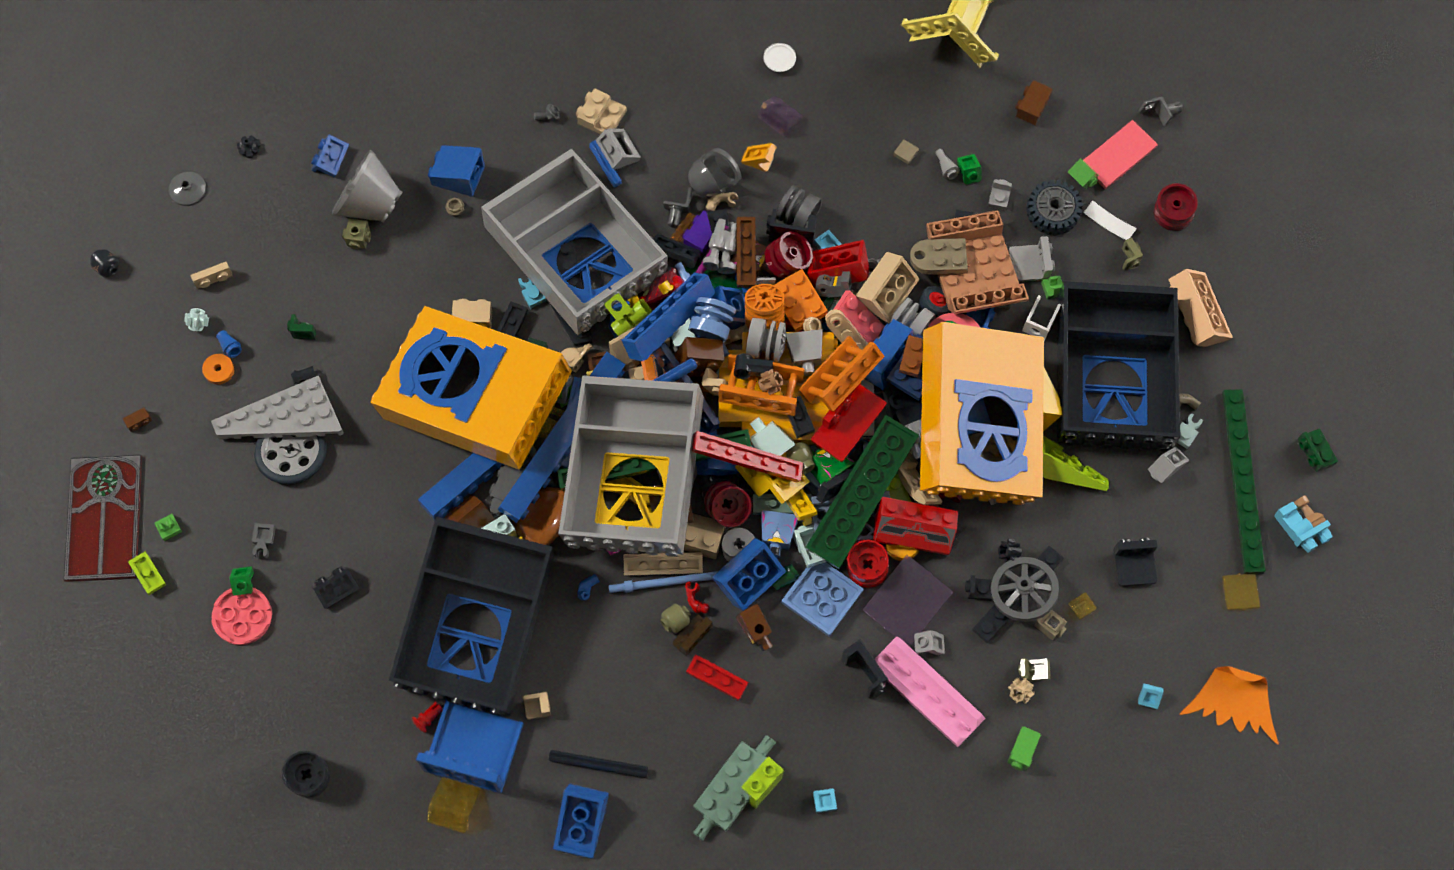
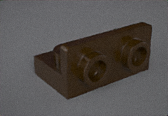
M696 615L689 625L676 637L672 645L687 657L713 628V622L708 617L703 619Z

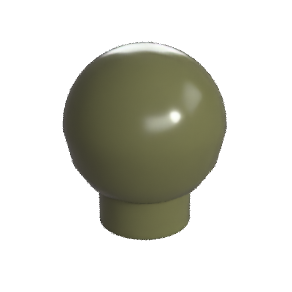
M798 442L787 450V458L803 463L802 474H807L815 468L816 465L812 461L813 453L807 444Z

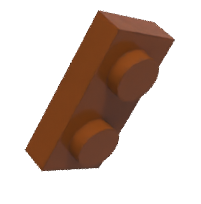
M908 335L899 373L918 377L923 358L922 338Z

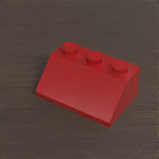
M864 240L812 251L813 259L808 267L807 274L814 289L817 278L820 275L842 276V272L850 271L851 283L863 282L868 279L869 264Z

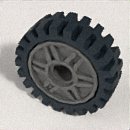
M1049 180L1048 183L1044 181L1041 185L1038 184L1032 190L1026 208L1029 221H1033L1032 225L1034 227L1038 226L1040 232L1045 230V234L1052 232V235H1056L1057 232L1061 235L1065 231L1067 233L1071 228L1073 229L1079 221L1083 208L1082 198L1077 190L1074 191V186L1068 187V183L1065 181L1061 184V180H1057L1056 183L1054 180Z

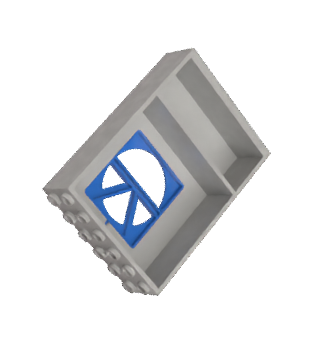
M572 149L481 207L484 227L577 335L587 332L593 324L603 321L610 314L605 307V303L615 294L619 293L627 301L642 291H647L656 277L666 273L668 256ZM582 237L596 239L605 244L604 247L560 275L557 268V255L562 244ZM612 252L616 260V267L597 262V260ZM589 266L614 276L605 286L592 289ZM582 271L584 289L570 285L567 280ZM613 301L612 306L619 303L620 301Z

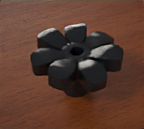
M250 135L249 138L244 136L241 138L242 143H237L239 154L242 156L246 154L248 158H252L253 153L257 154L260 151L258 148L261 146L260 141L256 140L253 135Z

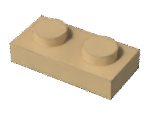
M223 262L192 274L191 278L196 288L199 289L206 288L217 281H224L233 275L227 262Z

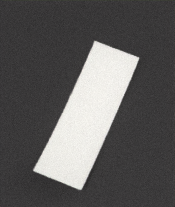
M1094 201L1084 211L1095 222L1126 240L1137 229L1113 216Z

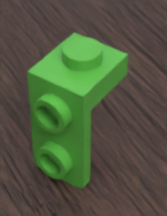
M1023 726L1007 763L1017 770L1026 771L1030 767L1031 758L1041 734Z

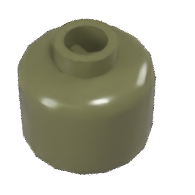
M673 604L662 612L660 622L668 633H678L689 625L690 620L688 616H690V612L684 605L681 607L678 604Z

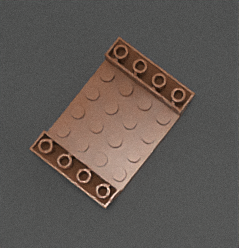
M999 211L926 224L928 239L965 238L967 273L937 274L949 311L954 314L1029 301L1024 284H1019L1002 235L1003 222Z

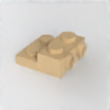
M594 88L592 93H587L585 97L586 103L583 107L579 106L576 116L579 125L602 134L605 129H616L627 111V107L611 100L610 95Z

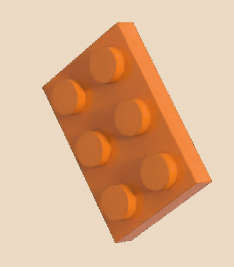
M803 269L774 285L783 291L785 296V315L795 332L804 329L803 323L806 318L815 317L820 320L828 313L827 308Z

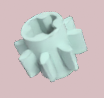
M193 308L190 313H185L184 322H186V326L190 330L202 331L204 326H208L209 318L204 310Z

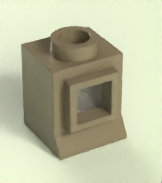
M1051 610L1047 615L1038 619L1034 626L1053 641L1056 636L1060 638L1067 630L1064 627L1067 621Z

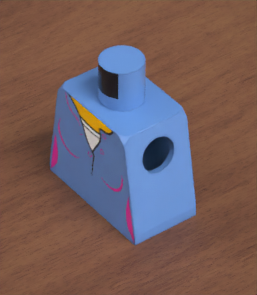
M762 510V542L770 547L769 549L776 558H780L781 549L790 548L798 519L794 514Z

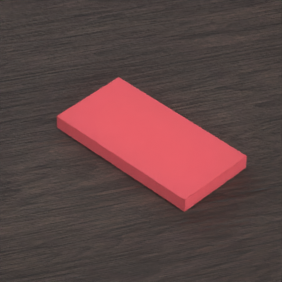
M1132 120L1087 156L1084 161L1099 174L1097 182L1106 189L1157 148L1158 144Z

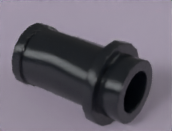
M313 366L299 371L294 370L291 376L294 384H299L302 381L316 377Z

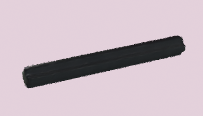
M550 750L548 757L550 762L646 778L648 774L647 766Z

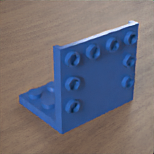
M446 701L430 751H425V753L419 752L416 761L424 772L502 794L522 731L523 722Z

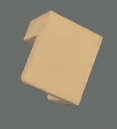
M547 692L523 696L528 720L551 716Z

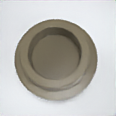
M451 198L446 203V211L452 216H458L464 211V203L458 198Z

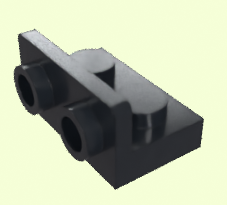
M340 566L331 572V576L327 578L323 576L314 581L315 585L312 588L325 609L360 589L347 567L342 568Z

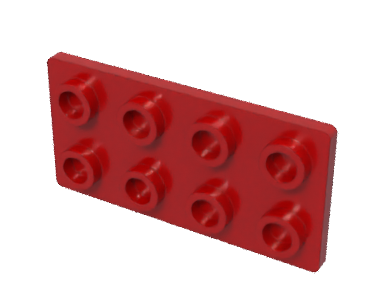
M859 384L834 411L829 410L823 417L822 425L813 435L811 441L838 461L843 462L887 403Z

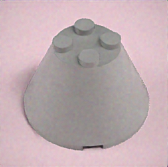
M369 150L359 164L352 180H349L332 210L333 215L375 220L384 223L388 214L390 215L394 209V204L401 196L402 191L396 186L373 151Z

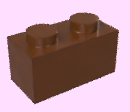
M145 407L122 418L130 432L136 431L141 426L148 425L152 421Z

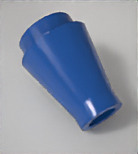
M225 330L220 331L216 337L224 354L230 358L238 356L242 350L241 344Z

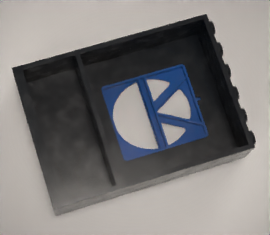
M1064 281L1058 295V304L1061 306L1058 311L1057 395L1062 407V416L1057 419V443H1062L1064 446L1079 444L1083 447H1092L1093 445L1101 446L1102 448L1120 447L1125 450L1131 448H1139L1143 451L1158 449L1161 452L1173 449L1180 438L1178 288ZM1105 361H1119L1130 366L1137 373L1142 387L1085 384L1089 372L1096 365ZM1086 392L1105 393L1095 409L1088 403ZM1113 394H1115L1127 414V418L1112 420L1101 416ZM1123 394L1143 396L1137 411L1132 410Z
M436 517L389 676V681L393 682V686L407 691L411 687L413 692L426 696L430 692L433 693L432 697L445 701L449 697L452 698L451 702L464 706L468 702L471 703V707L482 711L490 708V712L505 716V713L511 714L556 553L553 547ZM469 603L481 604L492 610L498 618L501 626V640L444 626L443 623L447 616L457 607ZM441 633L460 638L445 654L442 653L440 647ZM468 641H470L476 665L475 670L458 669L449 663V660ZM478 643L498 648L495 656L487 664H483Z

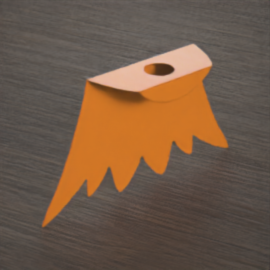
M1229 666L1215 668L1199 694L1180 713V715L1188 714L1204 708L1203 717L1216 710L1217 725L1224 724L1232 717L1237 730L1242 732L1247 722L1250 721L1256 733H1258L1260 725L1265 733L1279 745L1270 713L1267 680L1265 677Z

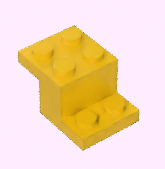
M787 452L783 453L781 456L787 458ZM739 465L735 466L758 497L770 489L781 504L810 482L804 474L801 476V481L796 483Z

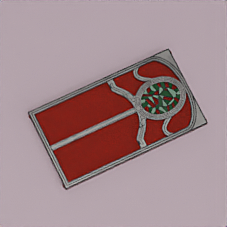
M141 455L71 458L64 581L137 578L128 561L138 555Z

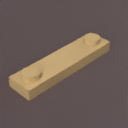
M684 552L683 555L677 554V557H670L665 555V553H658L657 555L624 554V575L703 573L702 552Z

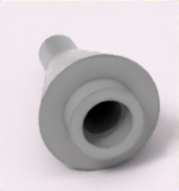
M938 149L935 153L940 160L944 179L956 178L960 168L945 156L942 149Z

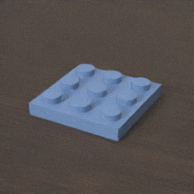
M824 562L809 568L806 567L781 603L830 637L864 589Z

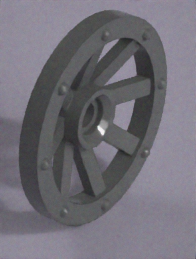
M1031 557L1015 558V560L1007 561L996 571L991 583V594L995 606L1002 614L1016 621L1028 622L1044 617L1054 608L1059 596V583L1054 571L1043 561ZM1022 566L1021 577H1018L1010 571L1016 567ZM1028 566L1039 569L1034 575L1028 577ZM1004 575L1015 582L999 586ZM1046 575L1051 585L1034 582ZM1015 590L1009 599L1003 603L999 593ZM1035 590L1051 592L1047 603L1043 601ZM1018 597L1022 598V612L1010 609ZM1032 597L1041 608L1028 612V598Z

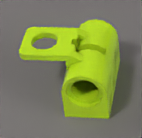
M619 293L615 294L605 303V307L616 319L611 323V327L618 336L636 327L653 311L643 298L631 308ZM618 300L621 302L622 309L620 311L613 310V301Z

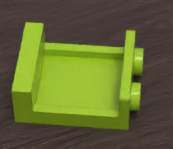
M767 757L742 785V789L750 796L748 803L754 809L759 806L782 780L784 770L770 757Z

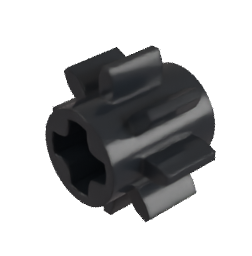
M1007 539V542L1001 541L998 547L999 559H1004L1006 563L1021 557V544L1016 543L1015 539Z

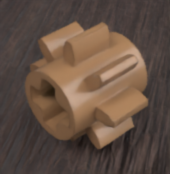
M773 369L760 374L762 378L759 380V387L763 392H768L771 395L781 391L780 386L783 384V379L778 372H773Z

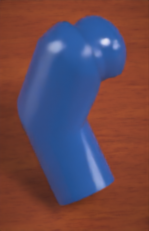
M596 574L579 583L577 595L580 600L589 599L591 587L599 583Z

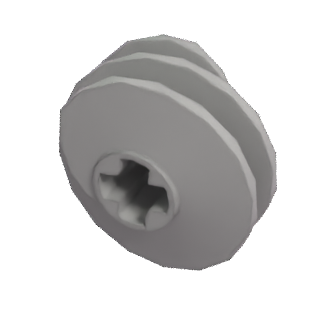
M743 528L729 530L722 540V551L725 559L729 562L755 538L754 535ZM736 544H740V546H742V549H738V546H736Z

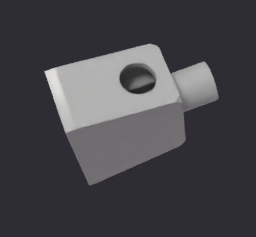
M822 329L786 333V345L793 366L804 368V376H811L815 372L814 366L821 365Z

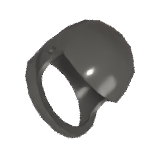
M715 148L694 162L689 170L688 180L696 194L702 197L716 196L721 194V192H725L726 188L736 185L741 180V172L734 159L726 151ZM715 155L723 157L730 164L735 173V179H731L720 169L715 160Z

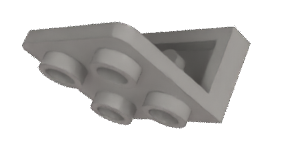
M1048 236L1040 237L1038 245L1013 246L1009 248L1008 252L1019 282L1048 279L1052 271H1055V262L1051 260L1053 248L1052 243H1049Z

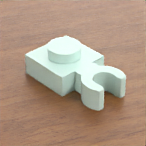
M1194 414L1189 415L1186 420L1187 424L1182 422L1180 425V438L1177 443L1186 449L1189 448L1199 433L1195 429L1199 428L1202 424V419L1198 423L1192 422Z

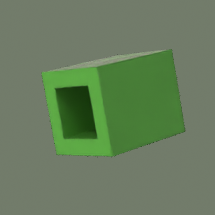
M1081 158L1068 171L1086 189L1092 187L1098 181L1097 177L1099 174Z

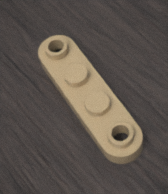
M834 309L826 314L825 321L827 326L841 343L848 336H851L860 349H864L867 346L868 342L842 311Z

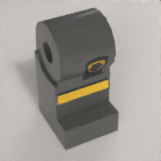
M850 271L842 272V276L820 275L817 278L815 287L817 294L821 297H842L845 291H851Z

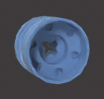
M698 297L696 302L698 306L694 308V311L701 315V317L692 316L688 330L703 338L719 339L726 342L730 328L723 323L733 322L731 316L735 315L736 309L717 299Z

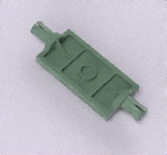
M766 735L756 749L751 748L742 741L693 805L704 818L693 832L700 840L703 841L712 827H716V825L727 832L750 801V796L742 789V785L766 759L765 756L776 744L772 738L769 739L770 737Z

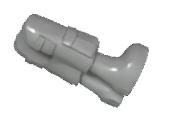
M719 219L709 243L711 253L703 259V266L711 271L718 268V272L722 274H734L737 266L730 262V255L736 252L737 223L731 222L728 231L724 230L725 220ZM719 251L722 252V258H721L720 264H719V259H718Z

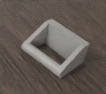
M605 129L596 139L612 169H619L641 160L640 155L624 129ZM621 137L631 155H626L617 138Z

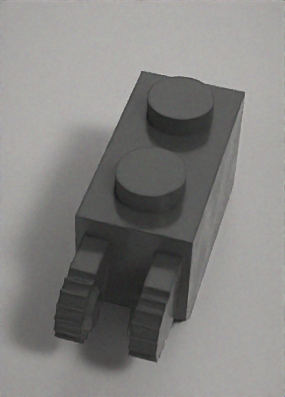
M505 465L499 469L497 475L499 478L496 484H492L489 491L492 499L489 509L494 518L497 519L502 515L497 509L525 470L521 467L518 470Z

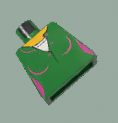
M816 444L810 446L813 453L812 461L816 465L811 473L820 485L825 481L828 482L835 475L844 473L846 469L853 468L856 463L848 456L843 462H840L823 449L821 450Z

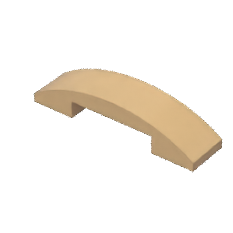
M910 450L897 471L903 486L910 496L921 504H941L942 500L939 495H928L927 491H920V475L916 470L918 461L913 458Z

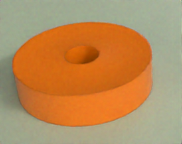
M214 354L204 361L202 372L207 381L220 385L232 378L234 365L228 356ZM221 367L220 371H215L216 368Z

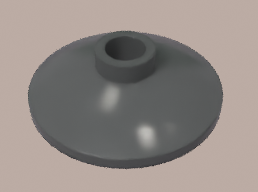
M194 172L178 174L169 185V194L173 201L185 206L199 202L206 192L204 179Z

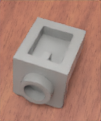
M1002 179L994 180L988 207L1006 211L1012 183Z
M931 630L914 635L916 653L945 654L943 634Z

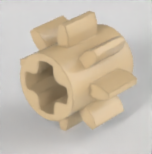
M1016 678L1008 687L1011 690L1010 697L1016 703L1020 701L1027 703L1035 694L1032 691L1034 685L1027 681V678L1021 681L1019 678Z

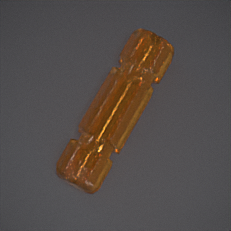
M688 213L685 217L686 219L681 222L670 239L680 242L687 229L690 230L696 216Z

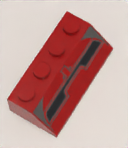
M882 497L876 506L873 541L949 555L957 531L958 511Z

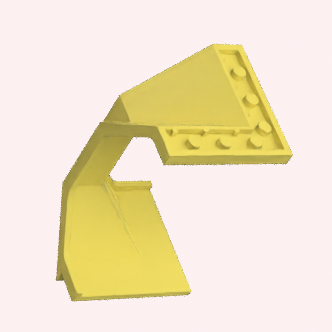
M952 0L947 14L909 21L903 19L901 24L911 35L910 41L950 35L980 68L983 62L996 61L999 56L997 52L993 53L976 34L986 9L993 0Z

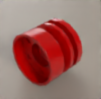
M862 540L854 544L847 556V568L851 580L860 587L873 588L883 583L886 579L889 559L883 545L873 540ZM866 564L867 566H869L871 564V569H865L864 565Z

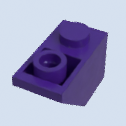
M703 210L700 215H696L692 223L693 226L690 230L687 229L685 231L683 239L685 245L700 250L704 256L709 249L712 231L707 212Z

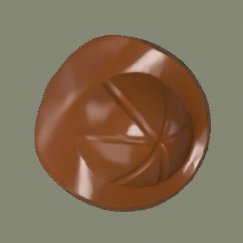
M541 487L538 491L540 497L535 504H529L527 507L529 513L524 520L519 519L517 523L512 520L518 537L522 536L525 540L550 545L555 538L560 537L558 533L565 490L561 491L557 487H546L545 489Z

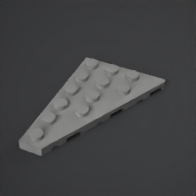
M319 376L211 421L218 439H241L242 436L270 438L272 436L283 437V435L308 437L336 433L341 436L344 434Z

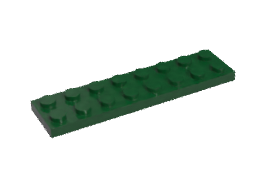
M885 415L805 549L836 568H840L919 434Z

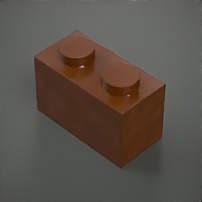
M1033 80L1030 86H1026L1023 92V100L1019 99L1015 107L1018 110L1016 117L1036 126L1050 99L1053 88Z

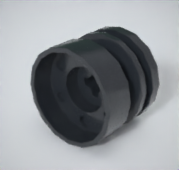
M299 751L292 754L285 761L282 769V778L285 785L295 794L302 797H314L321 794L327 788L330 781V769L327 763L316 753ZM310 772V774L312 775L311 779L306 778L304 776V773Z

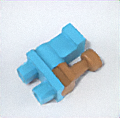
M1305 495L1295 502L1280 508L1274 517L1294 541L1296 547L1302 546L1309 553L1318 546L1313 539L1317 536L1321 543L1324 544L1330 541L1333 536L1328 529L1331 525L1329 521L1325 520L1324 515L1321 513H1314L1307 505L1309 499ZM1301 509L1306 518L1303 519L1297 510Z

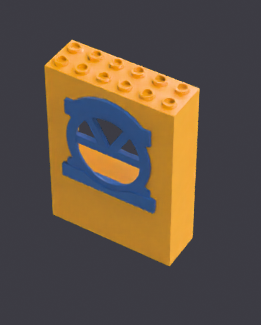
M424 306L423 310L418 314L415 324L409 330L406 340L400 346L397 356L391 362L388 372L382 378L379 388L373 394L370 403L381 417L387 421L520 470L572 370L562 353ZM447 345L459 346L449 363L441 352L440 347ZM466 350H470L477 357L480 366L476 383L461 396L449 399L440 398ZM430 352L435 355L446 370L422 375L418 374L423 359ZM441 379L432 395L428 394L420 385L424 381Z
M941 322L923 330L920 491H927L928 495L945 493V497L962 495L963 499L979 497L980 501L996 499L997 503L1013 501L1014 505H1023L1024 502H1035V499L1042 497L1044 337ZM986 396L1000 398L1013 410L1018 422V428L967 422L972 406L979 399ZM967 431L984 433L975 449L969 441ZM991 435L1001 453L1003 461L992 462L980 456ZM1002 435L1017 437V445L1012 454L1009 453Z

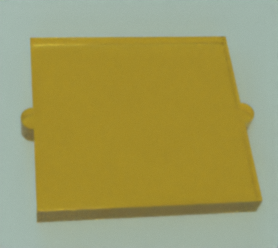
M1238 573L1237 575L1222 576L1227 610L1241 609L1244 611L1250 608H1260L1255 574L1241 575V573Z

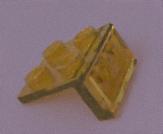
M442 777L428 806L427 822L466 833L469 827L470 813L480 793V787Z

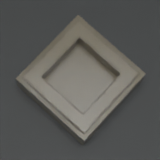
M903 140L894 151L893 156L909 165L918 153L919 148Z

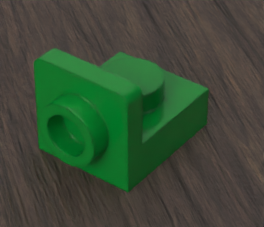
M975 154L957 158V164L963 174L965 185L982 180L981 165Z
M252 566L232 569L229 578L234 596L253 592L251 580L254 572Z

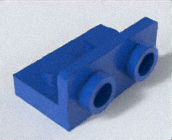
M328 135L325 139L322 138L318 145L320 151L312 159L311 164H313V168L311 171L315 172L318 169L335 177L349 144L331 135Z

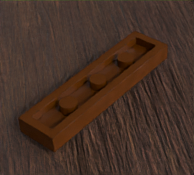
M737 217V288H751L756 285L755 217Z

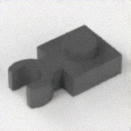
M255 523L252 543L257 545L252 551L254 557H257L258 552L263 550V557L268 558L269 551L267 545L273 546L275 525Z

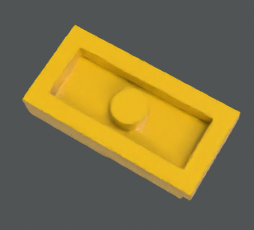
M800 489L786 503L798 521L803 520V525L807 526L812 524L811 517L817 515V510L804 490Z

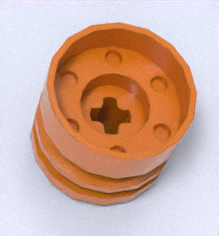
M759 284L748 289L745 293V323L748 329H750L752 318L765 319L767 329H770L772 321H776V330H778L780 322L784 323L785 296L780 288L771 284Z

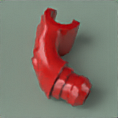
M688 581L685 585L688 604L697 614L708 613L709 605L703 604L696 600L695 593L700 590L699 584L696 582L694 589H690L691 582Z

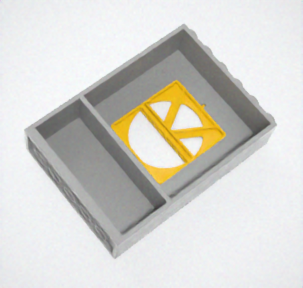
M582 376L558 533L569 548L578 549L580 546H583L590 550L607 548L611 552L626 550V552L633 554L643 551L649 555H657L658 553H665V555L670 557H677V554L683 555L696 453L691 452L694 433L700 430L704 400L699 384ZM639 458L649 461L659 470L663 480V488L605 483L610 471L617 464L627 459ZM603 492L623 493L609 510L605 504ZM633 494L643 519L638 521L618 519L616 514ZM642 494L662 496L659 505L652 513L649 512Z

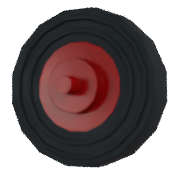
M931 286L923 290L919 298L922 309L926 308L936 314V318L950 312L942 288Z

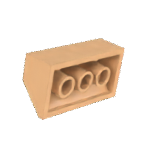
M1185 269L1168 279L1171 284L1170 287L1178 288V308L1183 313L1184 323L1191 332V340L1194 344L1207 347L1233 338L1204 272Z

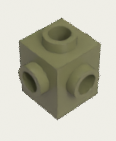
M348 219L347 228L343 230V239H345L347 247L355 250L360 248L366 249V244L371 239V232L367 221Z

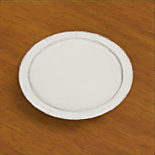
M777 43L766 49L764 61L774 71H786L794 65L796 54L790 46Z

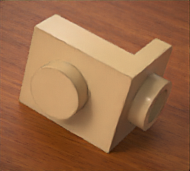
M706 368L702 378V386L709 392L719 395L720 384L728 385V382L725 379H717L718 375L712 369Z

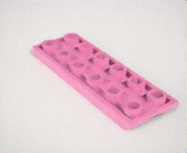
M896 636L874 659L888 678L887 682L957 748L984 721V716L901 638Z

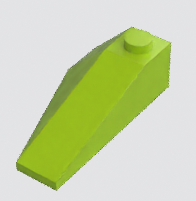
M1043 436L1044 478L1104 491L1109 489V481L1106 477L1090 466L1084 467L1078 460V457L1067 455L1062 451L1064 448L1061 445Z

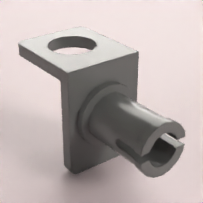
M1158 97L1145 101L1140 107L1139 112L1142 113L1155 109L1163 126H1167L1173 117L1172 114L1182 112V104L1179 105L1181 103L1179 101L1166 104L1163 97Z
M692 187L688 188L686 204L664 201V208L670 209L668 226L673 227L674 222V227H679L681 212H689Z

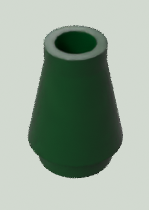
M791 563L783 567L786 572L772 584L777 591L797 581V578L800 576Z

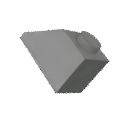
M1174 447L1163 453L1148 470L1153 479L1162 483L1182 468L1189 459L1177 447Z

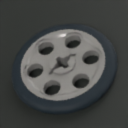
M283 435V439L279 443L273 442L274 436L258 438L255 446L254 455L258 469L265 477L280 484H295L309 479L323 465L327 454L325 436L318 435L308 437ZM313 441L315 445L311 449H306L304 447L305 443ZM291 447H293L295 451H291V453L288 454L287 450H290ZM276 452L277 457L274 460H268L267 456L269 453ZM303 458L309 459V463L306 466H300L299 461ZM283 464L290 465V469L287 472L280 471Z

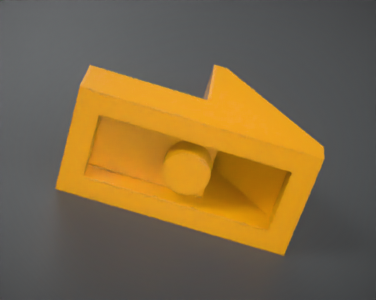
M773 143L747 147L741 162L767 172L773 160L776 146Z

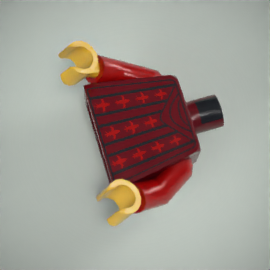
M669 267L665 274L653 280L647 295L640 298L638 295H635L627 301L630 302V307L632 308L635 303L643 298L649 307L654 310L684 283V280L677 275L675 268Z

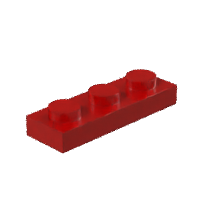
M696 654L686 670V673L737 701L740 700L748 685L747 681Z

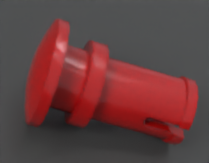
M434 702L424 713L418 714V718L412 717V721L420 731L426 733L425 727L431 725V722L443 711V708L437 702Z

